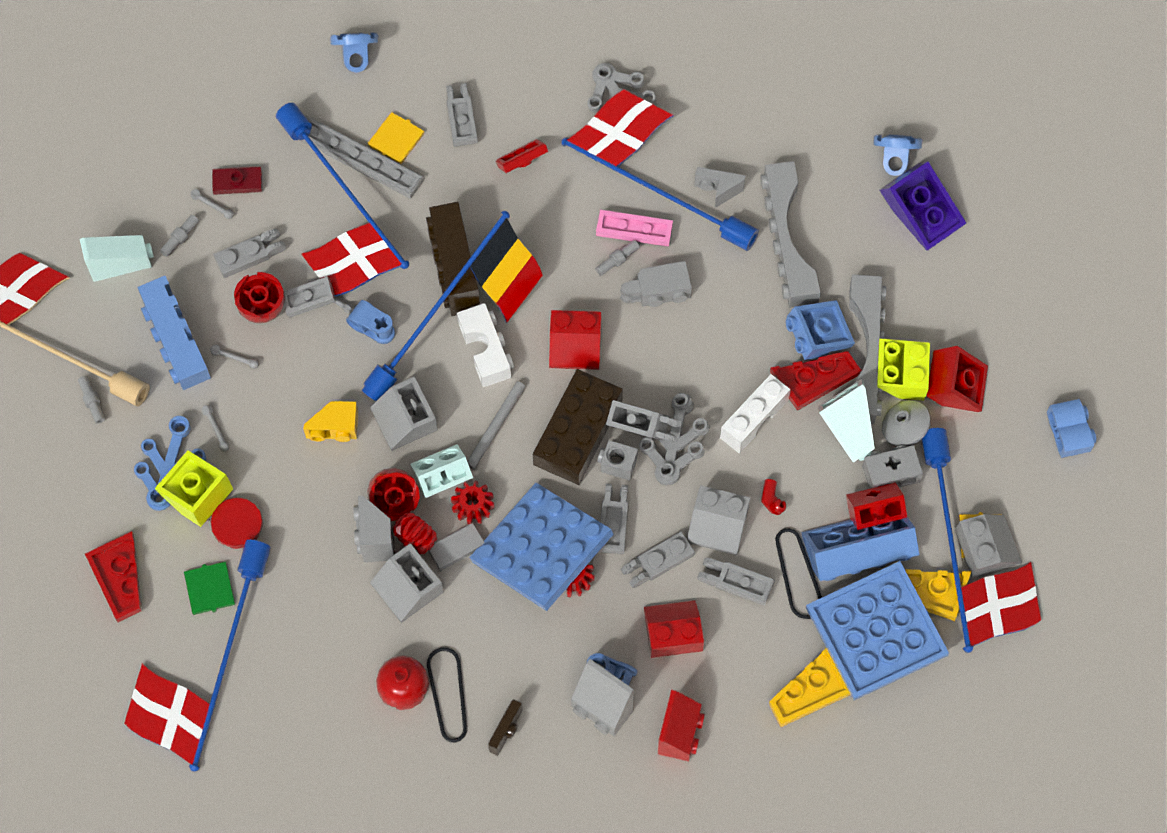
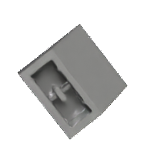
M415 377L392 386L370 407L391 451L438 430L436 418Z
M358 496V505H354V520L357 530H354V539L357 553L362 554L364 562L388 561L389 558L395 555L394 533L391 520L364 496Z
M411 543L389 558L370 582L401 623L443 593L442 582Z

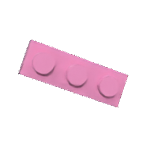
M600 210L596 236L627 241L636 240L641 243L669 247L673 220Z

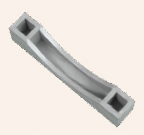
M795 162L765 165L764 174L760 176L762 189L767 190V196H765L766 211H771L772 218H769L770 232H775L776 240H773L775 255L779 254L780 262H777L779 277L784 278V284H782L783 299H788L789 308L819 303L820 288L816 270L808 265L798 254L791 241L787 227V213L798 189Z
M852 275L849 291V308L863 329L867 349L865 365L854 383L860 379L864 382L870 421L874 425L876 416H881L882 401H877L878 392H882V389L877 387L879 338L884 339V331H880V323L884 324L885 309L881 308V301H885L886 286H882V276Z

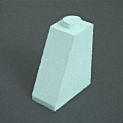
M143 235L86 237L80 239L84 261L94 282L152 267L150 258L154 257L150 243H145Z
M860 379L818 406L820 415L852 462L858 459L859 461L864 460L875 449L864 382Z

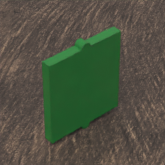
M226 562L209 566L203 564L201 568L184 571L193 615L208 611L215 613L217 609L235 605Z

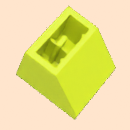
M879 338L877 387L898 399L924 401L929 386L930 343Z

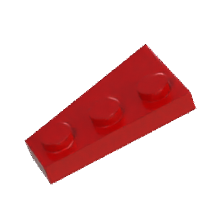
M848 351L818 357L817 360L804 363L802 361L794 362L790 366L770 367L771 374L790 389L789 400L797 411L858 377L862 371Z
M131 531L85 553L117 623L141 612L133 532Z

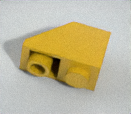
M330 401L304 424L303 429L306 439L317 442L324 441L325 439H335L339 442L357 439V403Z

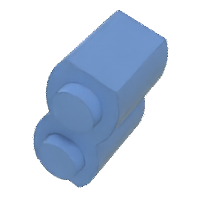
M1080 399L1050 405L1047 410L1048 421L1061 458L1091 452L1096 443V434L1093 429L1089 428L1087 423L1089 419L1087 407L1085 405L1082 406Z

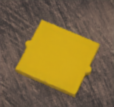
M391 112L367 144L383 156H387L393 161L402 164L425 132L410 123L409 119L405 120Z

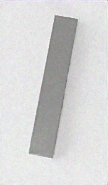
M305 115L312 125L309 138L320 152L410 199L423 182L422 175ZM304 139V140H299V141H301V142H303V143L309 145V144L305 141V139Z

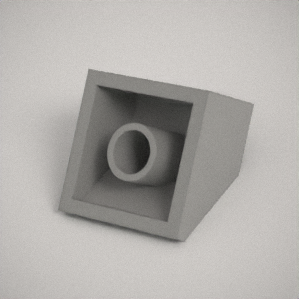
M700 485L687 541L690 544L737 555L749 510L750 497Z
M983 514L959 521L955 532L972 578L1022 563L1004 515Z

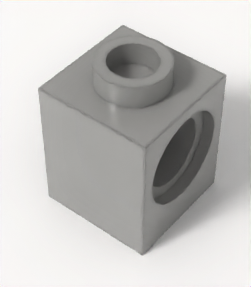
M608 440L606 448L602 447L598 456V462L601 463V472L630 481L638 459V449ZM619 456L623 461L614 463L610 459Z

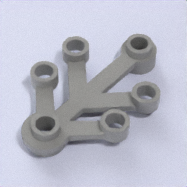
M608 63L597 65L592 73L596 87L593 96L587 102L589 110L598 112L603 107L602 97L606 87L611 94L610 98L623 90L619 89L615 82L631 84L633 88L638 89L644 85L643 75L640 72H634L631 75L616 72L615 68ZM602 72H608L606 76L600 75ZM635 78L641 79L638 83H634L633 80ZM626 90L644 100L646 97L651 96L653 99L648 102L653 105L656 103V96L653 91L647 90L639 93ZM593 102H599L598 106H591Z
M679 393L672 400V407L675 410L673 419L682 421L681 427H671L670 434L678 437L677 442L665 439L659 440L667 450L665 460L656 451V444L651 438H643L639 443L641 451L648 455L657 466L655 477L663 485L675 484L680 477V470L693 460L700 459L705 454V449L700 442H692L699 436L706 435L709 432L710 427L705 419H696L693 422V428L681 436L685 415L691 413L694 408L691 397L686 393ZM685 399V402L683 404H678L679 401ZM701 424H704V425H705V427H704L703 429H701V430H698V429H697L699 425H701ZM691 443L688 446V452L676 460L677 452ZM646 444H651L650 448L644 449ZM695 448H700L699 452L692 453ZM667 469H671L669 474H663Z

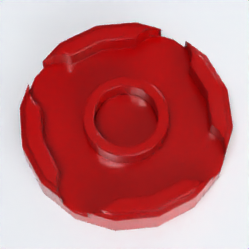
M232 498L219 504L213 512L210 522L213 535L217 541L234 549L244 548L246 540H257L263 527L262 515L257 506L243 498Z

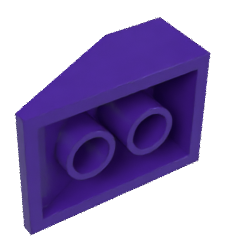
M928 161L916 164L879 190L891 210L926 251L966 224L963 216Z

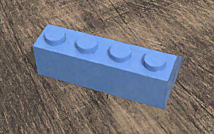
M908 517L857 530L850 519L801 532L812 569L819 581L834 580L841 575L857 574L864 569L880 568L887 563L907 561L911 557L919 555L916 530Z

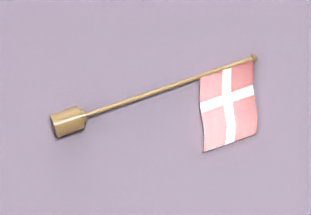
M18 253L0 265V327L108 380L111 394L137 407L140 406L148 396L150 389L148 383L124 371L115 373L111 377L9 326L34 308L52 289L70 278L22 253Z

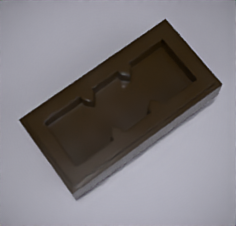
M513 699L488 743L490 753L498 756L507 738L512 739L518 728L516 722L523 711L521 702Z

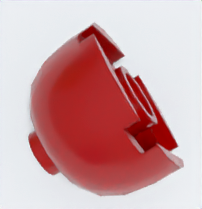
M257 272V275L250 277L247 275L237 283L234 290L235 305L241 316L250 322L257 324L267 323L275 319L282 312L285 303L284 290L280 281L272 274Z
M398 468L383 469L376 473L370 480L367 489L368 500L388 516L391 521H397L405 513L414 511L420 499L419 488L413 477Z
M405 655L392 657L385 661L379 669L376 679L378 694L382 701L391 707H395L398 710L412 709L419 705L429 689L428 673L423 665L413 657Z

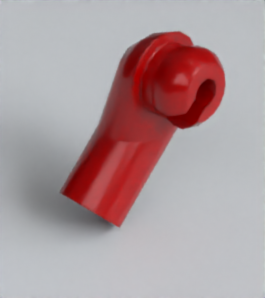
M765 479L761 502L771 514L780 515L786 510V502H781V499H778L775 495L777 481Z

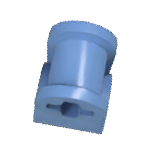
M360 300L346 319V322L354 330L365 334L380 344H387L395 337L391 317L365 300Z
M600 653L592 654L587 659V662L591 659L595 663L601 664L605 670L618 679H621L622 675H624L622 682L628 686L632 677L636 676L638 672L631 665L616 661Z

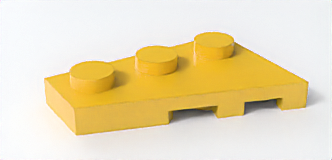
M905 569L927 612L955 621L959 610L954 573L942 570L922 572L921 570ZM971 571L959 573L961 587L967 585Z
M825 648L794 680H791L769 701V706L780 727H783L851 694L827 648Z

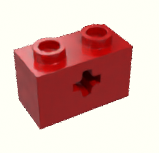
M896 482L846 494L849 516L857 530L907 518L904 494Z

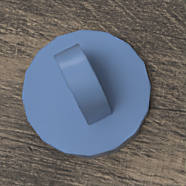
M371 32V35L346 33L330 36L331 45H342L344 66L349 71L357 73L366 68L368 65L367 44L378 43V34L376 32ZM357 53L362 57L360 66H351L349 59L352 54Z
M876 134L873 145L885 147L883 166L885 171L893 176L901 175L907 170L910 149L922 148L923 140L921 138L915 139L912 136L891 134L881 138V134ZM896 156L902 160L903 165L900 170H893L890 167L889 162L892 157Z

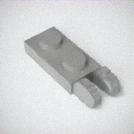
M461 84L460 90L463 98L457 99L453 98L454 91L452 86H446L447 107L454 147L477 144V133L467 84Z
M270 229L263 232L261 236H255L213 254L223 277L226 278L283 252L286 249V245L282 241L270 244L266 249L264 247L265 244L279 238L280 233L278 229Z
M606 483L605 499L602 500L601 523L612 530L613 536L599 552L624 554L628 513V485H622L620 488L621 501H611L613 487L612 484Z
M679 532L641 554L637 559L624 565L621 571L626 575L640 567L643 568L644 572L635 576L630 581L632 588H635L648 580L656 579L695 555V551L683 533Z
M711 558L704 559L703 565L721 573L719 577L700 572L697 577L699 581L765 606L774 579L726 561L723 563Z

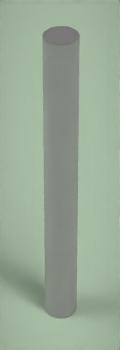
M517 381L468 459L469 468L475 469L524 390L525 385Z

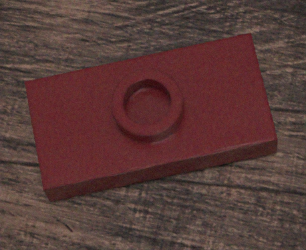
M261 167L212 169L213 195L262 192Z

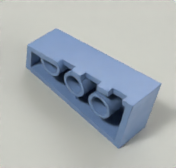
M166 276L137 287L145 307L141 308L146 322L152 321L154 327L150 331L155 342L161 341L163 348L159 349L165 363L170 362L173 369L169 370L174 384L180 383L182 389L186 390L211 379L196 342L192 338L187 322L183 318L178 302L172 294Z

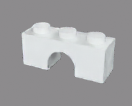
M484 303L457 312L458 324L465 343L469 344L480 341L488 346L483 353L473 356L474 366L482 387L511 378V368H514L513 361L509 353H504L502 347L505 346V341L502 333H497L494 325H497V321L493 311L488 312Z
M770 374L721 427L720 439L740 454L756 437L757 430L769 416L773 418L789 401L790 389Z

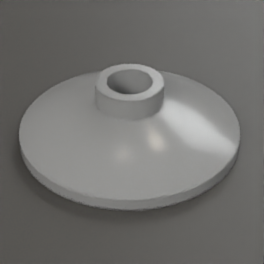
M917 401L898 403L887 412L883 419V435L894 446L913 445L920 441L928 432L931 424L930 413L922 403Z

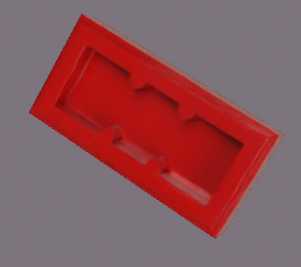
M535 139L496 159V164L500 170L508 173L518 167L523 168L530 165L533 159L549 151L545 143Z

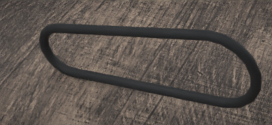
M785 528L777 533L775 541L790 608L797 617L811 619L810 615H803L797 612L793 604L779 538L783 533L791 532L796 536L818 599L822 598L799 533L794 529Z
M440 647L430 653L427 659V670L442 737L449 742H459L467 733L461 662L454 650L448 647ZM441 651L452 653L457 661L463 733L455 739L449 738L445 733L431 670L432 657Z

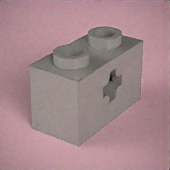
M900 445L889 452H872L870 456L864 458L862 465L869 489L896 482L898 487L920 483L923 475L914 446L906 447L905 445Z

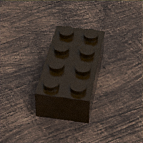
M459 202L429 207L430 217H426L429 240L432 245V253L437 267V276L442 295L471 257ZM470 267L443 302L445 309L450 308L451 317L457 316V312L480 305L476 277Z
M576 369L532 454L533 465L580 485L609 428L606 422L612 401L622 402L623 388Z

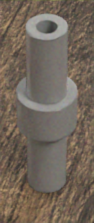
M191 214L180 228L177 227L171 233V238L160 249V252L168 257L178 244H182L188 238V233L199 222V219Z
M633 240L621 250L617 249L609 255L610 258L595 268L596 272L602 276L614 266L618 267L624 263L626 257L640 248L637 241Z
M80 377L78 382L84 394L83 401L86 407L90 408L95 423L100 424L105 421L99 406L101 401L97 392L93 391L88 377Z

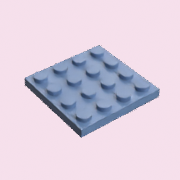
M535 483L484 540V544L477 548L469 558L472 563L547 611L613 536V532L609 527L540 484Z
M900 561L806 605V609L854 701L949 655L943 640Z

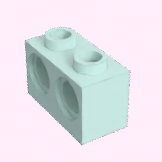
M458 444L410 464L417 484L425 498L473 478L466 457Z

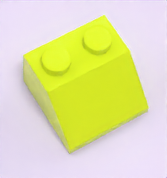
M187 450L155 487V490L181 515L202 527L217 506L231 493L233 487L225 473Z

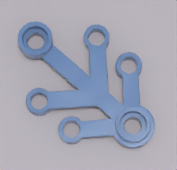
M175 416L169 422L172 438L165 462L157 451L158 448L153 439H145L141 443L143 453L150 457L160 473L158 484L177 463L176 460L182 439L190 433V424L183 416ZM180 426L185 427L184 431L182 432L176 431V429ZM147 445H153L151 450H145ZM197 448L192 451L195 455H203L201 459L206 461V455L202 449ZM145 462L137 463L134 466V472L139 479H142L149 490L146 496L149 507L156 511L167 509L171 505L165 499L161 502L155 501L161 495L155 490L157 484L150 475L151 471L148 464ZM142 467L146 468V472H145V473H143V474L138 473V470H139L140 468H142Z

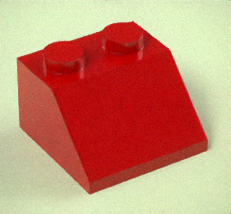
M551 310L549 368L599 370L601 312Z
M959 346L933 350L927 397L944 407L982 412L988 365Z
M695 600L644 607L651 658L703 652V632Z
M672 689L659 737L658 754L689 762L690 754L696 755L699 739L695 738L696 729H702L705 714L701 713L702 704Z

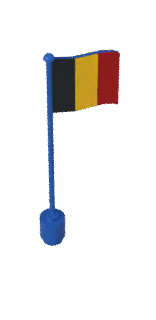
M501 212L503 215L390 365L385 363L383 366L377 364L363 383L365 386L362 391L367 396L377 401L396 383L398 379L395 377V374L397 372L393 368L469 267L480 286L499 307L505 322L507 323L543 274L536 259L515 234L508 220L510 218L509 212Z

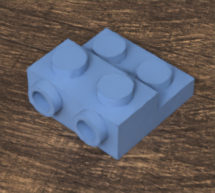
M837 300L795 306L786 316L787 330L793 332L796 338L795 349L799 354L802 353L804 360L826 356L830 351L849 349L855 344Z

